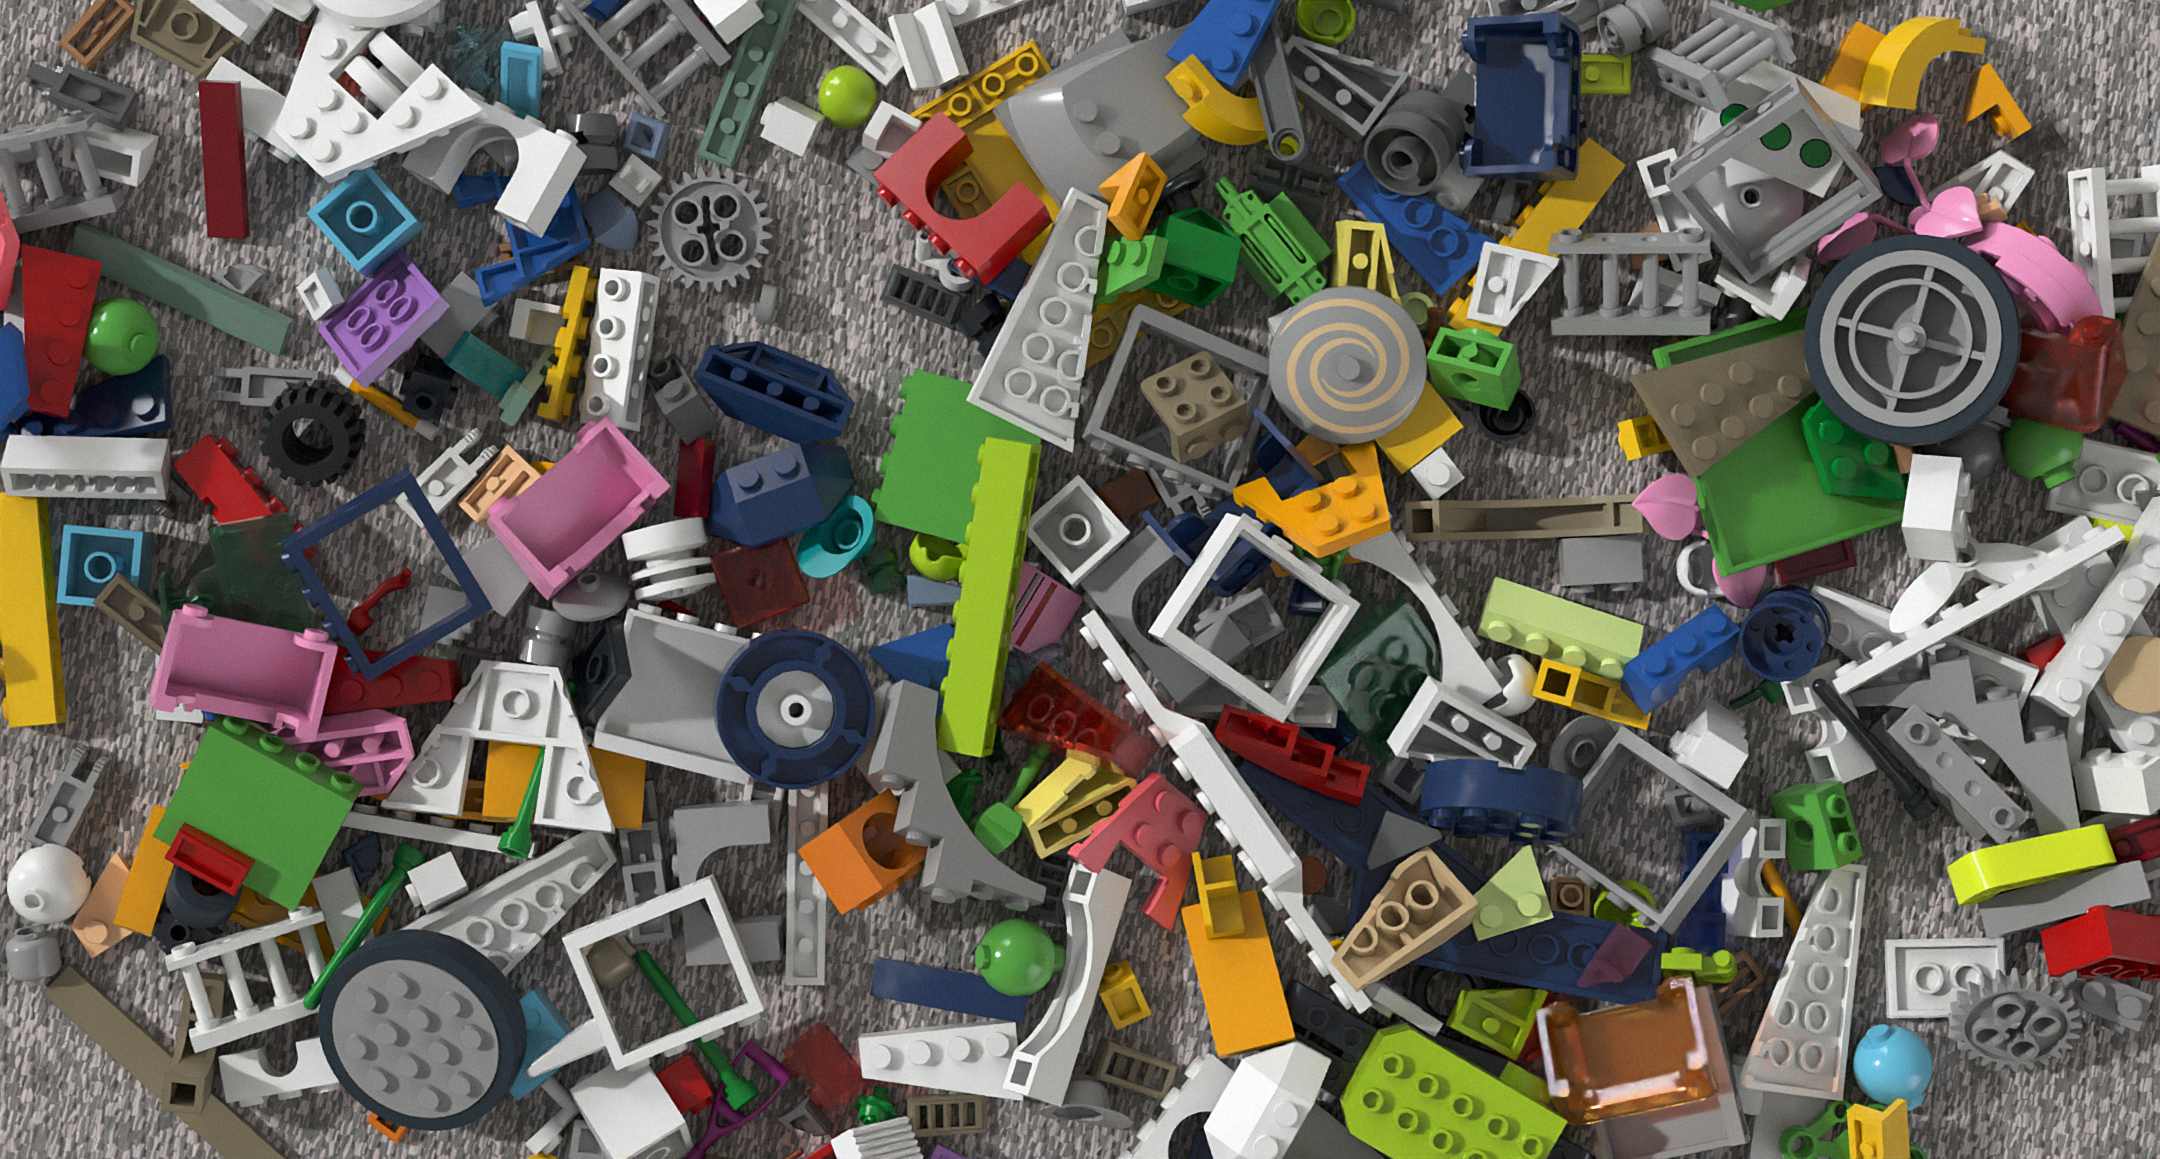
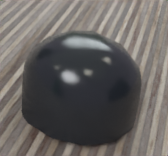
M1521 389L1517 390L1509 410H1501L1498 420L1497 413L1500 409L1481 404L1476 405L1479 429L1486 438L1498 444H1513L1528 435L1536 421L1534 402Z

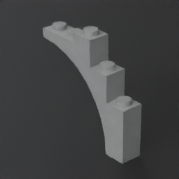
M1956 646L1935 650V655L1928 656L1929 671L1922 672L1921 668L1903 669L1897 672L1898 676L1882 678L1880 675L1851 691L1853 707L1887 705L1910 708L1913 704H1917L1924 712L1947 719L1977 736L2001 757L2018 778L2032 805L2040 835L2080 828L2064 729L2056 730L2055 726L2047 725L2031 729V733L2023 734L2016 689L2007 690L2006 686H1994L1984 689L1983 694L1975 695L1968 650L1959 651V647Z
M904 679L888 687L868 776L880 780V785L885 788L902 790L893 833L906 837L905 841L909 844L921 847L928 846L919 890L931 893L933 900L942 903H954L955 900L968 895L983 900L995 898L1004 901L1005 907L1016 911H1027L1028 908L1043 903L1047 887L1020 876L996 859L973 835L954 805L944 782L937 754L935 718L939 692Z

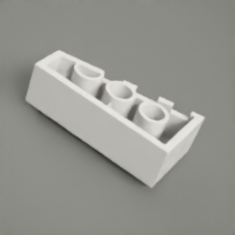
M997 1019L861 1033L858 1038L862 1078L1019 1101L1024 1100V1095L1002 1088L1014 1050L1019 1046L1017 1022Z

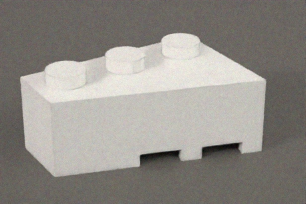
M1430 676L1426 678L1387 740V743L1397 757L1409 758L1410 756L1431 760L1432 762L1450 759L1499 761L1498 767L1520 770L1537 746L1533 738L1522 727Z
M1705 695L1683 733L1676 731L1665 750L1670 753L1668 757L1711 786L1728 789L1749 756L1748 743L1744 739L1746 735V729L1743 728L1745 720Z

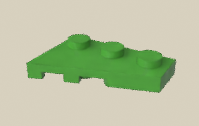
M1104 235L1096 278L1098 283L1096 294H1094L1091 314L1097 311L1098 304L1105 303L1109 305L1117 301L1118 294L1124 291L1132 293L1159 279L1168 240L1155 235H1143L1141 240L1128 241L1123 235Z

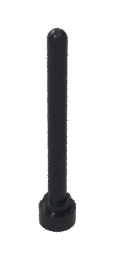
M1824 679L1814 680L1812 689L1902 793L1903 807L1915 821H1921L1931 816L1939 805V800L1928 788L1915 785Z

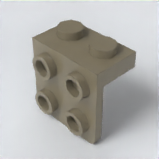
M1199 352L1141 382L1142 393L1170 430L1172 455L1180 465L1191 459L1200 458L1210 449L1226 441H1234L1242 433L1248 431L1247 402L1208 352Z

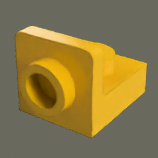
M1128 960L1106 965L1098 991L1115 1029H1121L1152 1015Z

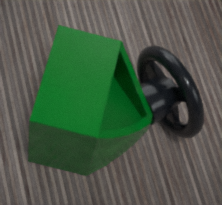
M1196 168L1169 181L1163 187L1153 213L1164 208L1169 217L1149 235L1167 239L1168 244L1159 279L1142 288L1203 309L1233 284L1242 241L1218 218L1204 208L1199 207L1191 191L1206 179L1207 173L1203 168Z

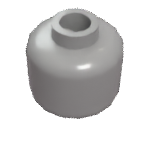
M33 925L20 928L13 932V937L6 943L5 951L10 975L16 980L26 981L27 986H40L50 982V976L57 973L61 968L62 959L58 938L51 931H46L44 926Z

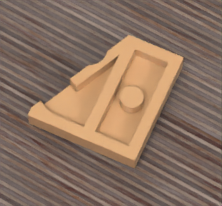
M507 444L457 504L475 522L488 529L490 526L487 524V520L491 515L487 510L504 495L509 500L514 496L518 497L539 479L542 474Z
M121 852L111 857L71 924V928L91 959L96 958L134 933L133 931L113 925L130 871V866Z

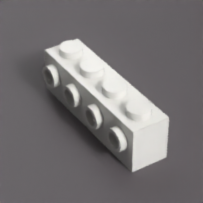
M601 268L600 278L595 288L597 299L595 315L590 323V351L584 366L586 375L584 394L579 402L580 423L587 424L590 420H593L598 424L604 417H607L619 430L640 432L660 286L659 277L638 271Z

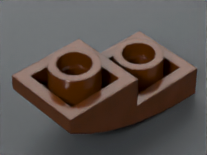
M1137 468L1121 474L1094 490V493L1120 521L1141 511L1161 498L1147 471Z

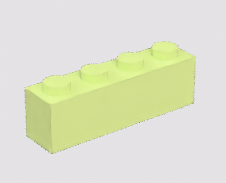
M1495 576L1483 603L1476 634L1532 654L1581 668L1607 679L1622 682L1625 664L1639 655L1644 626Z

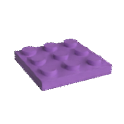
M400 248L317 330L352 377L366 389L373 381L382 377L387 367L402 353L411 349L416 339L431 325L436 324L451 305L411 257Z

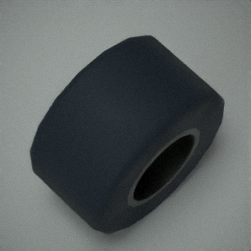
M176 865L165 891L167 906L173 916L184 925L197 929L213 928L224 923L233 914L239 902L243 884L234 897Z

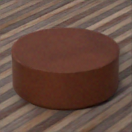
M1300 856L1299 859L1302 862L1303 895L1315 894L1326 883V868L1314 856Z

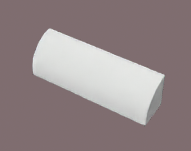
M9 435L0 465L6 496L166 500L170 480L169 439Z

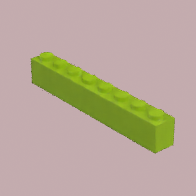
M986 437L985 444H981L978 451L977 464L981 467L979 483H975L971 494V504L975 506L973 522L970 521L965 532V544L969 545L967 559L962 562L959 570V583L962 584L961 597L956 600L952 613L953 622H956L954 638L949 640L946 650V659L950 661L948 676L944 677L940 688V698L944 700L942 715H939L935 722L936 738H938L937 749L980 758L993 753L1042 449L1040 444L1000 437Z

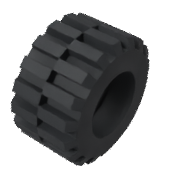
M306 380L300 381L294 389L291 386L285 388L281 395L276 397L261 422L263 427L259 431V441H264L260 450L262 456L269 455L271 457L267 463L272 470L278 467L281 470L279 477L285 481L290 476L295 478L294 485L302 487L306 481H310L311 488L320 487L323 480L329 485L336 482L339 475L343 477L349 471L351 465L354 464L365 441L366 435L363 432L366 428L365 419H358L362 413L360 405L352 406L350 402L353 396L347 391L344 395L338 393V385L331 383L329 388L323 387V380H314L311 386H308ZM309 418L321 422L330 431L333 445L327 448H313L304 444L294 432L293 421Z

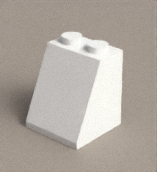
M611 1060L607 1067L597 1073L591 1072L582 1076L575 1083V1086L569 1089L575 1105L608 1159H680L693 1148L686 1121L649 1065L633 1072H629L627 1067L616 1071Z

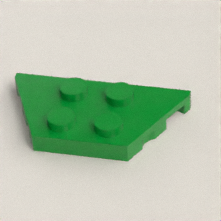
M1819 397L1818 402L1806 411L1799 422L1824 494L1905 500L1907 492L1890 444L1870 439L1846 426L1834 416Z

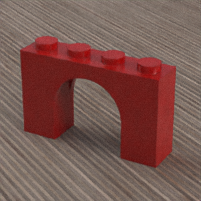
M939 111L872 174L879 186L876 193L889 208L892 209L897 205L904 212L901 215L902 218L914 231L919 232L923 229L930 236L927 240L939 254L945 256L949 253L956 259L954 265L965 278L971 280L975 277L986 286L1053 221L1046 205L1019 181L991 208L977 217L966 220H954L938 214L934 210V199L939 186L974 152L966 133Z

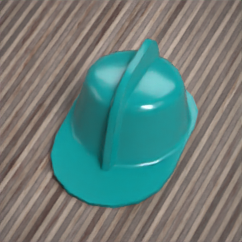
M846 495L827 523L813 527L805 533L797 551L798 565L805 574L813 578L834 576L851 561H857L871 551L875 543L876 531L873 511L867 501L856 495Z

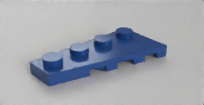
M1210 0L1165 55L1169 59L1181 63L1194 54L1218 82L1236 90L1282 0Z
M1364 156L1335 182L1372 223L1384 224L1387 240L1440 297L1479 262L1485 241L1498 244L1423 194L1408 196L1385 188L1369 172Z

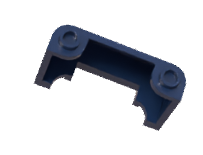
M1559 12L1468 18L1467 30H1464L1462 35V46L1464 52L1469 54L1470 58L1477 63L1475 138L1468 139L1465 147H1461L1459 150V166L1463 171V175L1469 178L1575 180L1579 166L1582 38L1578 25Z

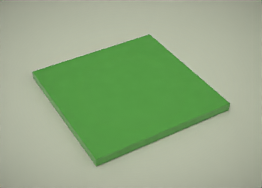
M1810 305L1788 311L1781 321L1772 316L1770 319H1759L1713 332L1710 335H1702L1654 349L1652 352L1657 369L1805 331ZM1816 391L1705 472L1691 478L1697 487V501L1720 577L1736 574L1903 521L1906 499L1889 500L1824 494L1799 422L1806 411L1818 402L1819 395ZM1910 472L1901 474L1906 492Z

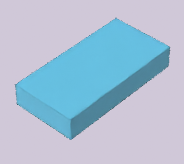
M504 41L501 47L500 103L514 110L516 117L524 120L526 115H529L539 120L541 113L543 48Z

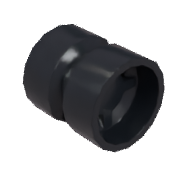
M993 293L988 294L975 304L955 325L969 342L977 341L979 343L977 351L985 360L1007 318L1005 316L1007 308ZM992 321L996 327L987 333L984 326Z

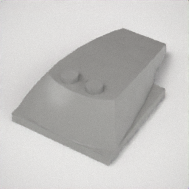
M1191 23L1134 43L1130 42L1120 27L994 108L993 113L1059 209H1061L1072 187L1108 205L1109 212L1111 204L1098 191V187L1140 153L1146 152L1168 177L1166 183L1191 169L1208 156L1198 141L1202 133L1182 117L1190 106L1164 78L1173 68L1180 64L1169 59L1165 54ZM1244 73L1236 90L1220 82L1218 83L1228 92L1237 96L1248 83L1249 77Z

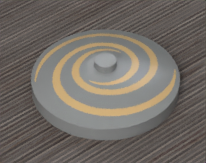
M1346 285L1326 288L1300 301L1288 312L1278 326L1269 353L1271 387L1279 406L1286 416L1309 435L1338 444H1356L1371 441L1396 428L1416 406L1422 394L1427 374L1425 345L1411 316L1402 306L1387 295L1360 286Z

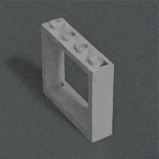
M1796 76L1664 167L1667 187L1705 232H1711L1712 241L1749 285L1767 273L1771 276L1780 264L1791 257H1798L1804 254L1813 242L1825 234L1831 235L1843 226L1846 220L1858 212H1866L1869 210L1871 203L1883 196L1876 175ZM1802 109L1856 175L1858 180L1749 253L1693 184Z
M1139 304L1130 312L1082 439L1091 442L1090 448L1099 453L1112 455L1115 452L1127 457L1126 463L1137 469L1148 470L1151 467L1163 473L1162 478L1168 482L1181 486L1186 482L1199 488L1197 492L1212 500H1219L1220 497L1226 498L1233 494V488L1237 486L1260 425V420L1252 412L1258 407L1264 413L1273 391L1269 377V359ZM1139 330L1194 354L1202 351L1208 352L1217 364L1256 380L1247 404L1248 431L1242 433L1239 438L1233 441L1219 479L1184 464L1180 465L1175 460L1101 430Z
M1621 726L1582 779L1584 787L1580 826L1632 755L1729 820V822L1662 912L1566 846L1571 838H1565L1563 845L1559 846L1545 844L1549 848L1546 855L1563 868L1569 862L1579 869L1575 876L1591 888L1595 889L1600 884L1610 891L1606 898L1622 910L1626 911L1629 905L1640 913L1637 920L1653 932L1657 933L1661 927L1672 935L1750 830L1756 819L1746 808L1624 726Z

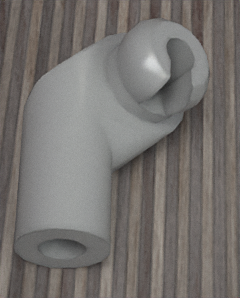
M1740 296L1732 298L1728 312L1716 318L1712 317L1710 333L1745 324L1751 303Z

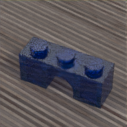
M1681 831L1679 888L1720 832ZM1728 859L1677 927V947L1692 948L1696 952L1725 950L1726 913L1723 912L1721 906V884L1723 875L1728 874Z

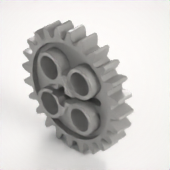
M700 167L698 168L697 179L694 180L685 171L683 172L685 184L680 186L675 181L670 180L669 183L673 190L671 195L661 191L658 193L665 202L663 206L651 205L650 209L659 217L658 220L647 221V225L650 228L657 230L656 234L647 237V241L652 244H659L660 246L651 253L652 257L655 259L665 257L666 259L659 267L661 271L666 272L674 268L671 280L677 283L683 277H686L685 288L689 291L695 286L696 282L700 283V290L703 294H707L710 284H714L717 292L723 294L725 282H729L736 290L738 289L737 277L740 275L749 282L752 280L748 271L751 266L759 270L763 269L757 260L758 255L770 256L771 254L769 250L762 246L763 242L774 240L772 234L764 232V228L773 225L774 221L772 218L761 216L769 209V205L767 203L755 204L761 196V192L756 189L747 193L750 184L747 178L735 184L736 174L734 171H730L726 178L722 179L718 167L714 168L711 177H707L703 168ZM704 197H709L712 223L717 228H720V231L714 232V242L719 259L716 265H713L711 261L710 241L705 234L701 233V231L707 229L706 214L702 202ZM726 199L735 201L737 210L734 215L729 218L718 216L717 207L722 201ZM688 205L697 207L698 216L693 223L683 224L679 221V213L683 207ZM732 237L741 239L743 243L741 252L733 257L726 256L723 253L724 243ZM698 243L703 245V257L694 263L686 261V248L691 244Z
M2017 968L2012 969L2010 976H2005L1998 969L1994 979H1990L1982 974L1980 975V985L1970 981L1967 982L1968 992L1958 991L1957 1001L1950 1003L1951 1013H1948L1951 1038L1952 1041H1957L1958 1050H1967L1969 1060L1980 1056L1981 1066L1994 1061L1996 1063V1070L2002 1069L2005 1064H2011L2012 1070L2017 1071L2019 1064L2023 1063L2030 1070H2033L2034 1061L2037 1060L2047 1066L2049 1065V1055L2062 1058V1048L2072 1049V1039L2080 1037L2079 1027H2082L2079 1001L2074 999L2073 990H2064L2062 980L2051 983L2049 973H2045L2040 978H2035L2034 969H2030L2025 976L2019 975Z

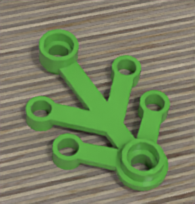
M1829 1099L1825 1105V1112L1807 1127L1802 1125L1787 1127L1781 1133L1778 1141V1149L1783 1159H1817L1816 1155L1830 1157L1831 1159H1850L1848 1128L1832 1141L1819 1138L1837 1122L1844 1123L1847 1121V1110L1851 1107V1104L1844 1099L1843 1101ZM1875 1102L1865 1105L1872 1109L1878 1108L1882 1112L1887 1109L1885 1106ZM1841 1103L1843 1105V1112L1840 1116L1836 1117L1834 1109L1836 1105ZM1799 1137L1801 1146L1793 1151L1792 1143L1795 1138ZM1909 1143L1911 1159H1927V1155L1922 1148Z

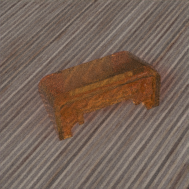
M1675 976L1665 979L1662 985L1656 989L1657 999L1581 1015L1578 1009L1566 1002H1555L1548 1005L1545 1009L1536 1010L1549 1095L1558 1113L1568 1121V1124H1589L1710 1098L1719 1092L1717 1072L1696 986L1692 977Z

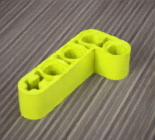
M2097 824L1976 850L1949 865L1947 871L1959 906H1966L1987 900L2001 891L2110 867L2116 864L2117 861L2104 824Z

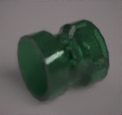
M895 547L870 554L858 560L862 571L868 574L870 581L867 586L871 596L879 595L907 584L904 572L900 571L897 566L899 557Z

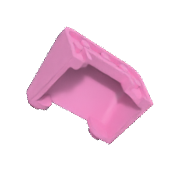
M604 417L598 424L593 420L585 424L575 434L579 441L574 448L518 497L514 496L509 500L504 495L487 510L491 515L487 520V524L547 601L655 507L671 487L607 417Z
M184 604L182 610L176 609L173 611L150 690L149 698L153 709L173 713L174 708L179 707V704L183 703V709L187 712L193 713V709L271 723L273 728L282 729L284 722V727L296 730L295 736L316 740L338 649L336 643L329 640L328 632L306 628L305 633H299L207 614V608L194 604Z

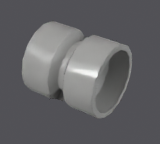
M1626 0L1624 5L1617 4L1597 16V27L1602 41L1611 54L1616 58L1623 59L1641 49L1643 43L1651 44L1670 33L1671 21L1662 0Z
M530 605L525 627L530 632L529 635L521 638L516 658L541 666L557 667L566 671L571 654V649L566 644L568 640L575 638L579 621L567 619L553 610Z

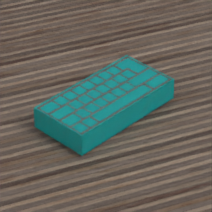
M467 330L464 331L443 361L447 366L500 401L515 381L521 383L528 373Z

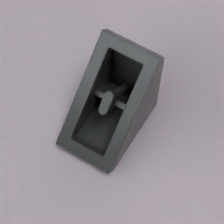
M1385 811L1365 862L1368 871L1375 869L1443 837L1439 830Z

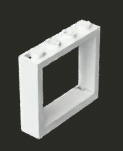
M1226 513L1148 633L1266 716L1283 723L1361 604L1349 596L1351 590L1347 588V585L1335 578L1328 581L1321 576L1323 568L1305 556L1299 560L1290 552L1293 546L1276 535H1273L1270 539L1262 533L1263 525L1259 521L1252 519L1245 513L1241 517ZM1238 536L1330 602L1270 694L1177 630V627Z
M714 874L569 932L562 938L616 1071L627 1067L629 1072L639 1070L651 1063L649 1057L664 1052L665 1057L676 1055L688 1048L686 1042L699 1037L702 1042L715 1039L724 1034L723 1027L737 1022L739 1027L752 1024L761 1019L759 1013L763 1012L767 1006ZM705 898L747 1003L625 1052L582 947Z

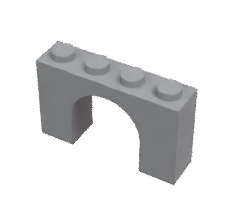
M1148 525L1080 582L1086 590L1081 597L1092 610L1098 612L1101 609L1110 620L1106 627L1119 643L1126 639L1134 649L1130 657L1143 673H1146L1149 669L1159 680L1154 686L1168 703L1175 700L1179 705L1183 706L1211 683L1214 678L1170 647L1152 643L1139 626L1137 604L1142 591L1154 578L1179 559L1153 528ZM1227 613L1193 640L1228 666L1234 664L1254 647Z
M774 799L684 804L674 810V815L669 817V833L671 839H676L677 854H674L672 857V871L674 878H679L680 887L702 879L704 865L712 852L720 848L738 845L770 844L776 838ZM705 898L676 909L677 916L683 917L684 932H679L678 943L680 955H686L687 966L731 963ZM730 915L749 962L781 960L785 955L783 915L751 917Z

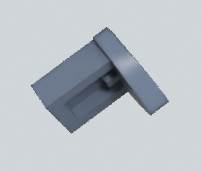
M608 185L580 207L582 215L594 230L592 236L598 243L614 250L632 251L635 249L638 240V222L635 213L630 206L625 207Z

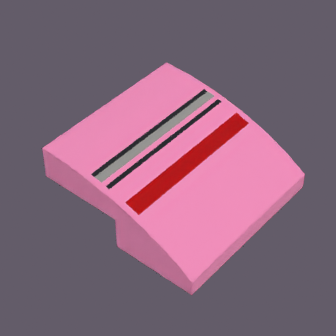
M1023 561L1010 645L1040 663L1045 664L1082 603L1083 598Z

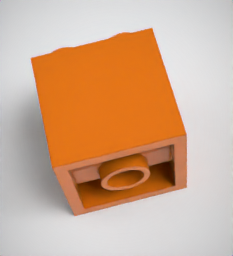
M887 788L797 850L841 915L856 907L859 913L879 899L884 898L897 889L904 880H909L923 870L921 861L926 857L928 846L921 847L909 844L905 841L906 837L893 833L900 802L891 789Z

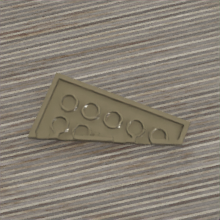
M1804 331L1628 377L1690 478L1697 477L1816 391L1806 366Z

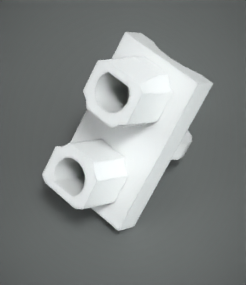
M535 0L526 3L527 11L521 12L509 19L515 39L520 41L536 36L539 47L543 48L542 74L549 72L552 77L563 74L554 43L558 42L562 54L573 51L569 39L579 33L577 25H564L561 14L557 13L550 16L553 28L549 30L543 9L539 7L538 2Z

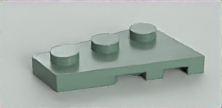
M549 344L522 384L515 381L499 403L498 407L504 410L499 419L511 427H514L544 382L548 368L551 369L559 357H555V348Z

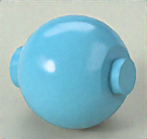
M1880 1024L1870 1028L1857 1044L1853 1054L1852 1068L1857 1084L1866 1095L1877 1102L1889 1105L1898 1098L1907 1101V1111L1918 1107L1924 1101L1922 1092L1927 1088L1931 1080L1933 1062L1927 1045L1917 1034L1903 1027Z

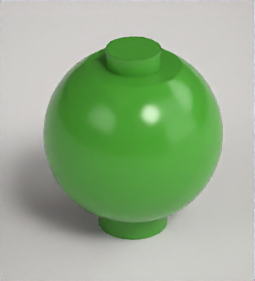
M124 297L107 298L94 304L82 351L87 361L96 369L111 375H129L148 365L155 356L159 346V329L151 312L139 302Z
M2032 401L2015 409L2016 417L2011 429L2004 430L2002 438L2003 453L2010 467L2026 479L2043 480L2048 490L2076 478L2077 474L2073 464L2081 457L2084 443L2082 430L2077 420L2068 411L2053 404H2044L2038 407L2037 402Z
M1013 918L996 924L987 932L981 945H978L976 948L975 963L987 983L998 992L1008 996H1029L1041 990L1049 982L1052 974H1060L1063 971L1065 952L1062 944L1053 943L1048 932L1039 924L1027 919Z

